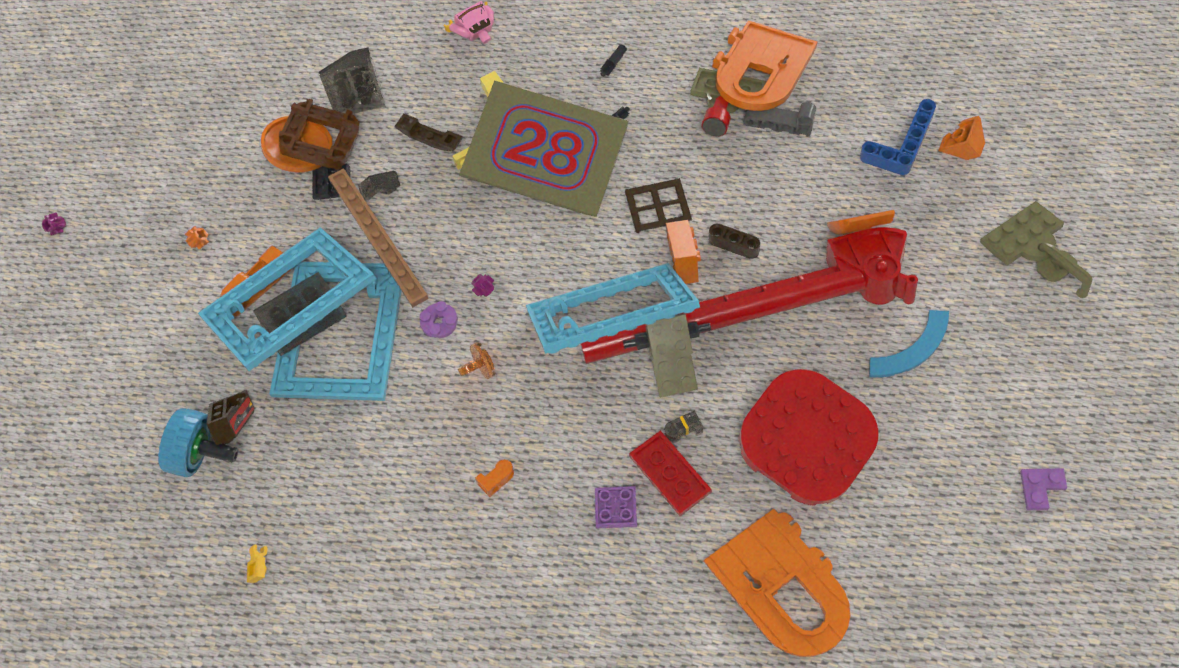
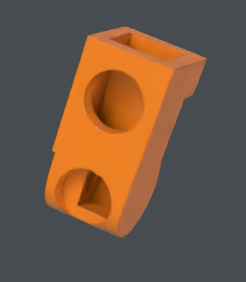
M500 460L491 472L486 476L480 473L475 477L477 485L491 497L512 479L514 469L510 461Z

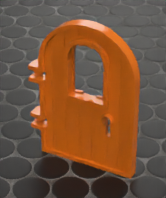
M748 20L742 31L734 27L729 34L728 44H731L732 47L727 55L719 51L713 60L712 68L718 69L716 76L717 90L727 102L742 109L762 111L778 107L791 95L818 42ZM748 68L771 74L762 90L747 92L740 88L739 83Z

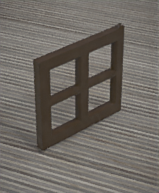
M680 178L625 189L636 233L664 227L666 223L692 221ZM675 187L678 199L661 202L658 190ZM650 192L654 204L636 207L633 195ZM680 204L683 216L666 219L663 207ZM655 209L658 221L641 224L638 212Z

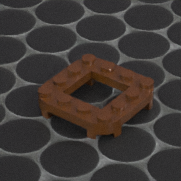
M306 99V102L297 104L294 102L283 130L279 132L280 153L291 158L339 170L349 159L359 134L360 121L353 115V111L349 109L346 110V113L314 105L313 99ZM307 121L340 130L330 150L299 141Z

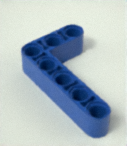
M924 99L920 102L900 150L873 141H867L862 145L860 160L866 164L899 175H907L911 171L932 121L936 103L931 99Z

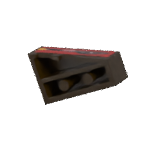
M247 390L209 404L207 426L216 445L232 442L254 413V406Z

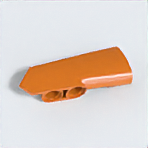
M270 246L247 273L240 272L226 285L220 297L279 257L283 252L274 246ZM290 270L281 275L280 278L271 282L263 290H260L259 292L254 294L252 297H250L249 300L244 301L242 303L244 310L247 309L252 303H254L259 297H261L266 291H268ZM236 311L232 315L235 317L239 316L241 313L239 311Z

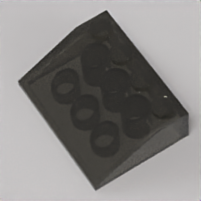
M369 47L350 51L319 71V76L333 110L346 113V110L349 109L355 114L386 107L383 90Z
M317 272L256 308L253 312L261 326L270 334L327 293L330 288L320 273ZM341 305L277 351L279 355L282 356L290 352L295 347L347 317Z

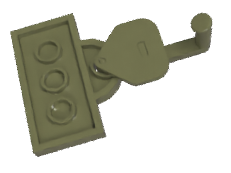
M1037 201L980 239V243L1007 266L1022 256L1027 260L1037 261V272L1048 281L1057 282L1069 273L1082 282L1081 288L1076 292L1077 296L1080 298L1088 296L1093 280L1092 276L1078 265L1077 260L1072 255L1055 247L1056 240L1052 234L1060 230L1064 222Z

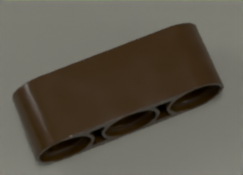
M718 223L711 225L709 228V243L711 245L749 259H754L759 255L761 243L756 236Z

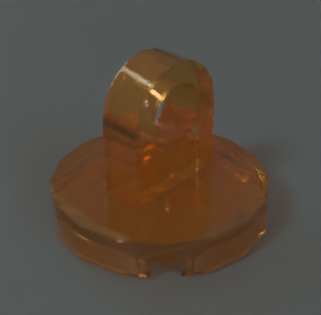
M476 342L470 345L473 360L457 369L460 376H464L478 368L486 379L495 376L496 373L492 372L494 364L485 349L481 350V343Z

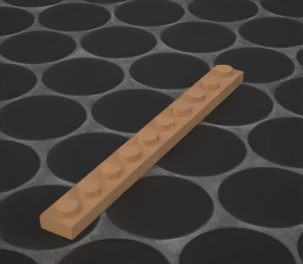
M344 168L328 176L329 181L412 308L429 299L427 293Z

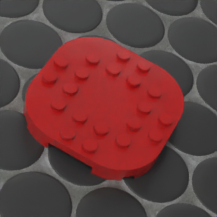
M795 369L782 373L770 383L745 417L739 431L738 442L740 443L741 455L744 461L755 473L757 471L762 473L790 493V498L795 501L815 506L816 504L831 503L848 490L874 453L878 443L879 432L874 415L863 402L820 373L806 369Z

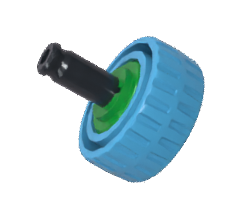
M180 408L173 413L164 429L159 446L158 462L164 472L182 477H191L201 466L204 456L223 461L228 460L233 463L237 459L238 448L226 444L223 445L222 443L216 445L214 441H210L211 433L207 426L208 415L206 413Z

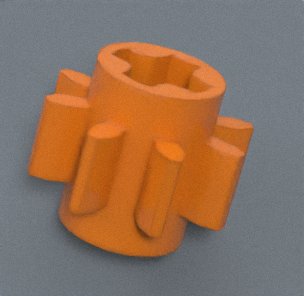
M194 226L185 233L188 236L185 241L191 248L197 247L200 250L209 243L207 240L208 234L203 228Z

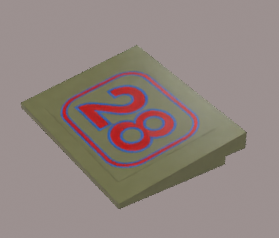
M494 80L459 176L578 213L597 217L629 121Z

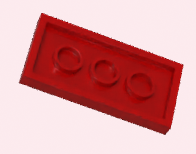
M661 430L629 453V457L679 516L712 493L709 485Z

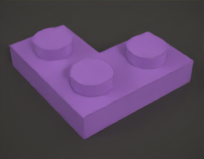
M1064 468L1021 469L1020 471L1026 510H1048L1050 507L1047 490L1067 489Z

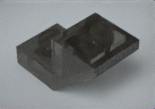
M393 170L368 176L358 185V188L364 200L367 201L378 192L387 195L391 194L400 186L397 172Z

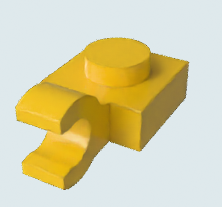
M256 544L250 547L251 559L247 562V583H256L265 578L267 568L264 556L268 551L267 546L260 548V553L257 551Z

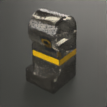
M694 410L668 422L664 428V435L671 443H676L681 437L692 432L696 436L703 434L704 427Z

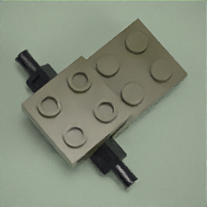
M684 313L678 314L670 319L663 318L656 320L653 324H645L646 332L635 334V339L623 341L624 349L637 346L638 350L649 348L660 398L698 390L690 339L700 337L701 332L711 331L710 323L697 325V322L687 323L686 315Z

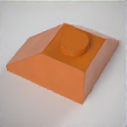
M975 116L961 121L958 124L959 128L952 134L949 132L943 137L938 149L940 152L965 160L980 157L985 145L981 118Z

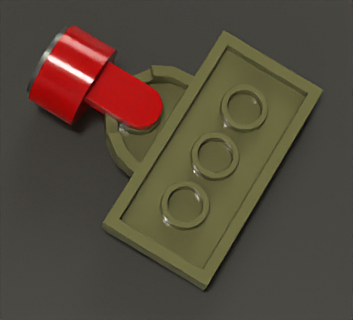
M699 67L690 90V95L707 99L709 109H707L703 118L702 128L707 134L720 137L726 134L731 121L730 113H734L739 107L730 104L719 94L716 87L717 71ZM743 76L739 86L747 92H758L763 89L766 81Z

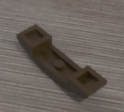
M404 113L395 125L397 130L411 139L443 151H455L463 139V136L447 130L444 133L419 123L417 118Z

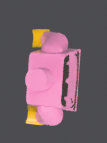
M479 1L456 14L454 23L452 20H449V25L444 24L443 26L447 32H454L464 38H469L471 41L480 38L482 43L485 44L491 40L488 32L491 31L492 24L494 23V11L488 6L487 1L484 4L482 1Z

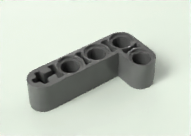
M804 102L800 105L799 112L780 108L762 111L746 110L743 123L746 126L762 129L770 128L773 131H786L790 134H803L808 137L812 132L816 106L813 103Z

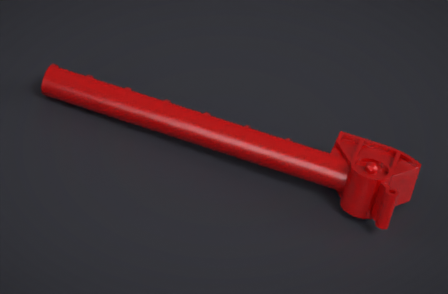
M876 227L828 239L826 262L829 268L699 302L700 308H696L690 313H684L687 323L697 322V325L710 323L712 331L854 292H860L865 300L876 305L890 303L895 297L903 299L905 304H913L915 302L918 277L916 275L907 276L900 273L905 254L907 232L897 228ZM645 324L637 326L634 330L620 331L614 336L606 335L600 337L594 342L586 341L580 343L585 363L589 364L637 351V346L624 349L623 341L635 339V334L646 332Z

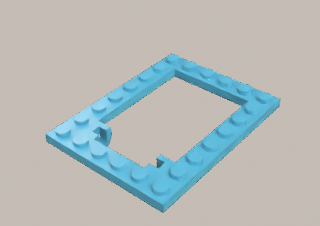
M320 227L201 310L198 314L242 365L250 371L312 325L322 320L330 312L337 309L345 301L352 298L356 293L370 285V283L376 280L374 273ZM315 251H318L347 277L270 334L264 327L253 325L247 332L249 337L247 339L231 322L234 319L233 313L236 311L243 313L245 311L242 305L244 301L249 300L254 294L263 290L267 285L280 278L281 275L294 268L305 258L310 257ZM260 332L261 336L255 339L254 335Z
M330 262L298 263L294 268L284 323L306 308L310 297L323 296L320 286L324 287L325 282H342L347 277ZM362 263L376 277V280L367 286L368 297L380 298L367 380L294 377L303 334L301 333L290 343L278 350L269 393L271 397L385 401L402 291L384 264Z
M666 263L526 305V308L545 354H553L566 347H577L580 343L586 341L594 342L606 335L614 336L623 330H634L637 326L643 324H653L656 320L670 319L675 317L676 314L690 313L696 308H700L699 300L671 265ZM654 281L660 284L671 299L583 327H578L571 317L565 316L559 320V328H557L552 317L556 316L555 313L561 311L563 314L568 313L567 307H577L580 303L587 301L594 302L604 296L611 297L617 292L631 291L637 286H648ZM570 323L571 328L564 329V324Z

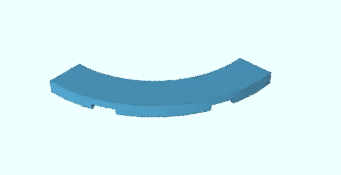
M929 310L927 326L923 334L906 350L886 357H870L869 377L894 376L895 374L910 371L925 362L933 355L943 340L948 326L949 311Z

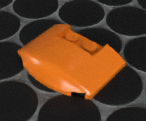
M889 210L828 222L827 227L836 235L850 234L870 229L874 226L892 223L895 211Z

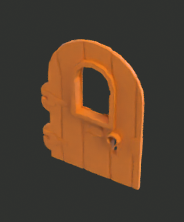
M772 509L707 557L703 562L775 647L799 657H813L824 654L833 649L843 639L848 629L851 615L847 595L839 582L831 574L833 565L830 559L827 557L822 561L820 558L825 555L822 550L816 547H807L800 539L802 531L800 525L797 522L792 526L789 524L794 520L791 515L784 512L778 513L775 509ZM747 572L754 583L758 584L760 588H754L752 581L750 582L743 573ZM794 578L797 579L815 602L820 604V608L824 613V622L818 628L813 629V631L803 630L794 624L789 615L773 598L781 587Z

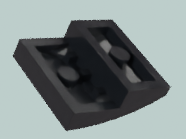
M346 163L341 169L344 168L350 177V166ZM322 166L312 170V198L314 200L340 197L329 181L328 176L341 169L336 170Z

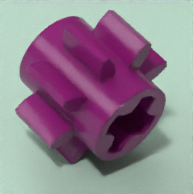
M57 213L44 215L45 219L42 221V228L45 232H50L51 236L64 232L63 228H65L66 222L62 216H58Z
M479 274L471 283L474 286L472 291L477 296L481 297L483 295L487 297L495 288L492 284L494 279L489 275L485 274L483 276Z

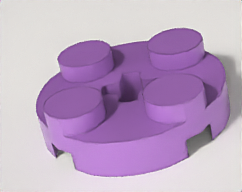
M443 301L428 306L420 313V326L429 337L445 338L456 329L458 321L456 311ZM436 318H443L442 323H434Z

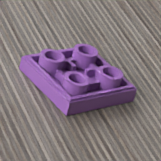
M635 486L595 488L596 529L637 527Z

